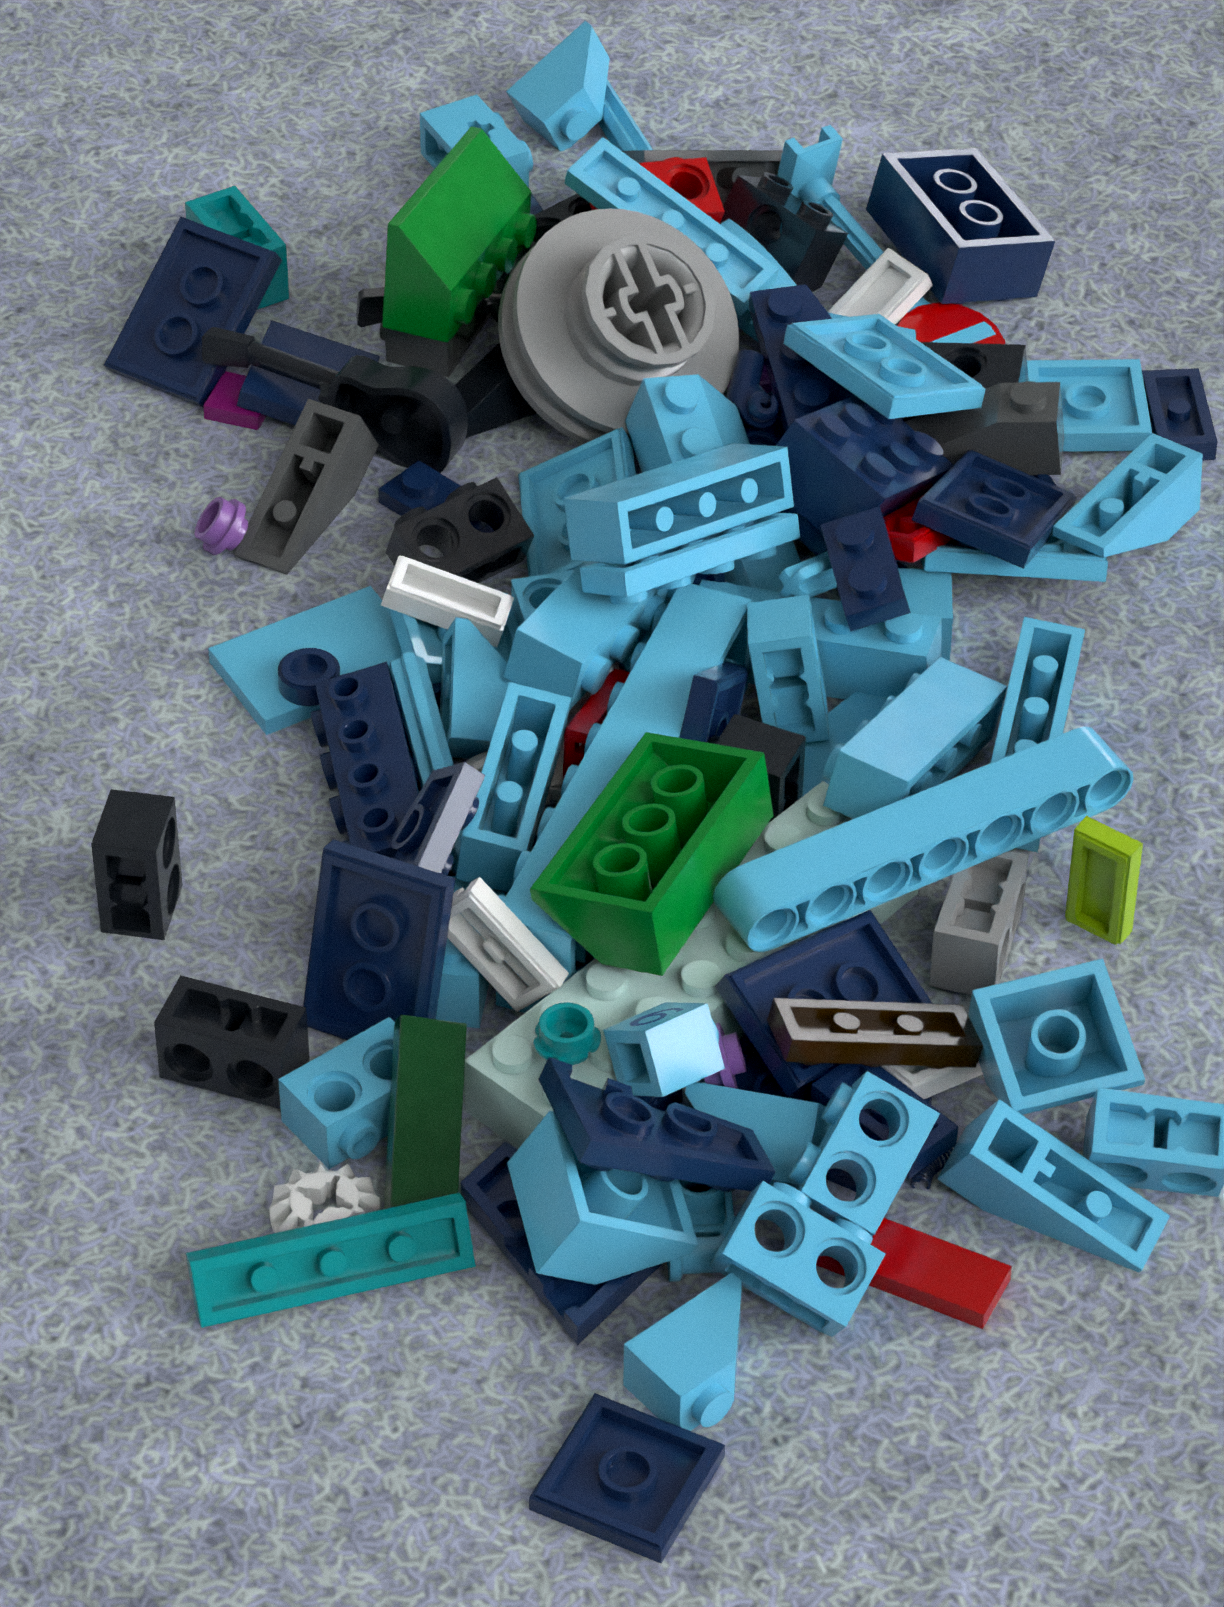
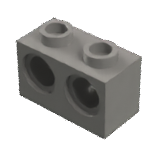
M1010 850L953 874L933 932L929 986L972 995V990L999 984L1023 912L1029 854Z

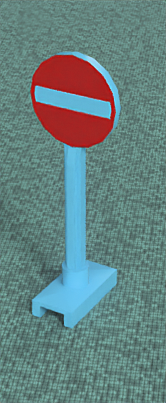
M831 125L821 128L819 141L814 145L803 148L795 138L786 140L777 176L793 185L794 188L791 194L801 201H813L832 212L833 217L831 221L849 233L843 244L867 270L884 252L840 203V195L832 187L843 138ZM782 223L780 226V233H782ZM923 296L898 324L899 327L914 329L916 331V340L919 342L1005 344V339L998 327L982 313L960 304L929 303Z

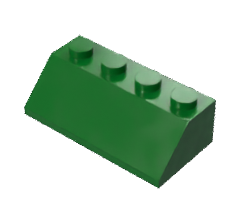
M471 126L388 223L382 327L448 343L463 323H470L475 308L481 300L491 296L500 276L504 272L509 273L511 271L515 258L523 247H530L537 225L536 216L530 214L532 192L483 129Z
M645 732L530 888L532 900L601 964L663 976L713 904L714 891L720 880L729 871L740 865L773 817L764 752Z

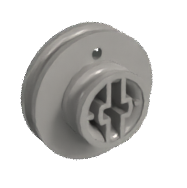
M609 208L582 212L561 221L547 231L517 263L505 284L498 312L499 341L504 361L516 387L529 405L546 422L568 437L583 444L621 427L630 438L625 419L643 378L699 374L721 394L724 393L732 378L739 350V329L730 292L719 271L708 256L682 232L655 217L636 211Z

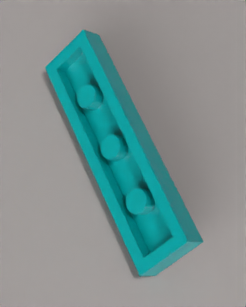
M460 1193L185 1253L195 1311L201 1328L476 1267L466 1201Z

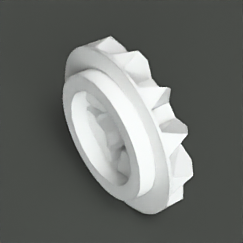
M320 1161L314 1172L304 1173L293 1168L287 1184L274 1185L273 1200L269 1207L270 1223L274 1233L374 1212L381 1210L380 1197L374 1192L371 1178L356 1177L349 1164L343 1166L338 1171L328 1170ZM335 1193L337 1208L328 1206L323 1213H318L313 1221V1204L322 1205L327 1198H331Z

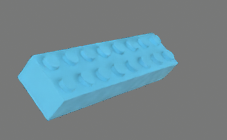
M689 584L677 588L669 604L661 603L658 606L652 624L651 636L647 643L639 642L631 659L627 680L625 683L617 682L614 685L608 702L607 716L602 724L594 723L586 739L584 757L579 766L572 764L568 768L562 784L561 799L556 808L547 807L544 811L538 827L537 842L532 851L524 850L520 854L514 870L513 885L507 896L498 895L505 905L569 972L565 981L594 960L595 957L532 900L530 888L645 732L680 737L691 684L695 674L724 662L748 667L747 671H749L747 603H751L752 599ZM747 679V683H746L745 692H746V690H747V688H748V679ZM496 990V1005L514 1010ZM546 996L521 1009L519 1012L526 1013Z

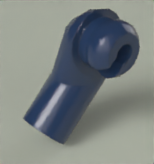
M740 350L737 354L727 398L737 406L741 420L746 425L754 428L768 427L775 422L778 416L779 402L774 394L770 397L759 385L766 358L761 353L753 350Z

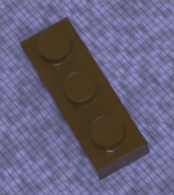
M773 998L767 1018L785 1062H798L805 1065L840 1063L862 1064L869 1067L906 1065L925 1066L932 1069H943L946 1067L976 1068L983 1049V1044L964 1006L958 1004Z

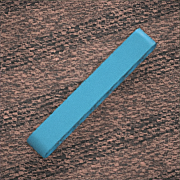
M1085 726L1076 728L744 863L729 871L720 880L714 891V904L753 951L765 952L773 950L1082 821L1086 816L1092 817L1117 805L1126 796L1134 780L1133 772L1093 728Z

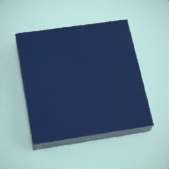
M271 320L261 343L336 371H340L352 356H366L377 362L380 359L379 355ZM251 365L240 390L237 406L296 425L308 399L320 402L318 399L320 389Z
M724 662L693 676L679 738L708 743L713 735L720 736L733 715L740 714L749 675L748 667Z
M595 1393L530 1495L529 1510L661 1564L725 1458V1445Z

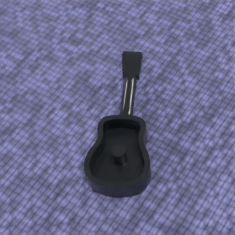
M217 327L209 328L202 336V360L206 364L248 368L250 365L320 389L318 399L321 403L359 415L379 444L376 451L393 464L409 468L417 461H421L441 473L465 442L468 418L464 399L451 381L433 370L415 366L390 367L366 356L356 355L352 356L340 371H336L255 342L254 336Z

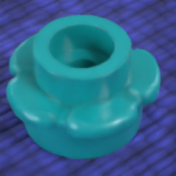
M564 1002L548 1007L541 1014L539 1022L535 1027L537 1037L533 1041L534 1048L546 1060L548 1057L570 1065H576L586 1061L588 1053L596 1052L601 1044V1033L597 1027H594L593 1015L587 1008L576 1003Z

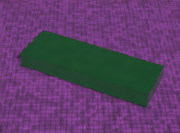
M402 1014L395 1021L384 1209L458 1193L467 1024Z

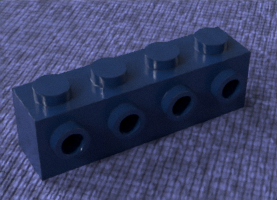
M386 661L316 683L315 687L320 709L310 712L321 748L329 746L330 752L320 754V761L329 789L331 791L338 789L339 791L338 796L329 798V803L340 835L348 833L349 839L342 842L394 858L397 851L392 848V836L421 791L389 666Z

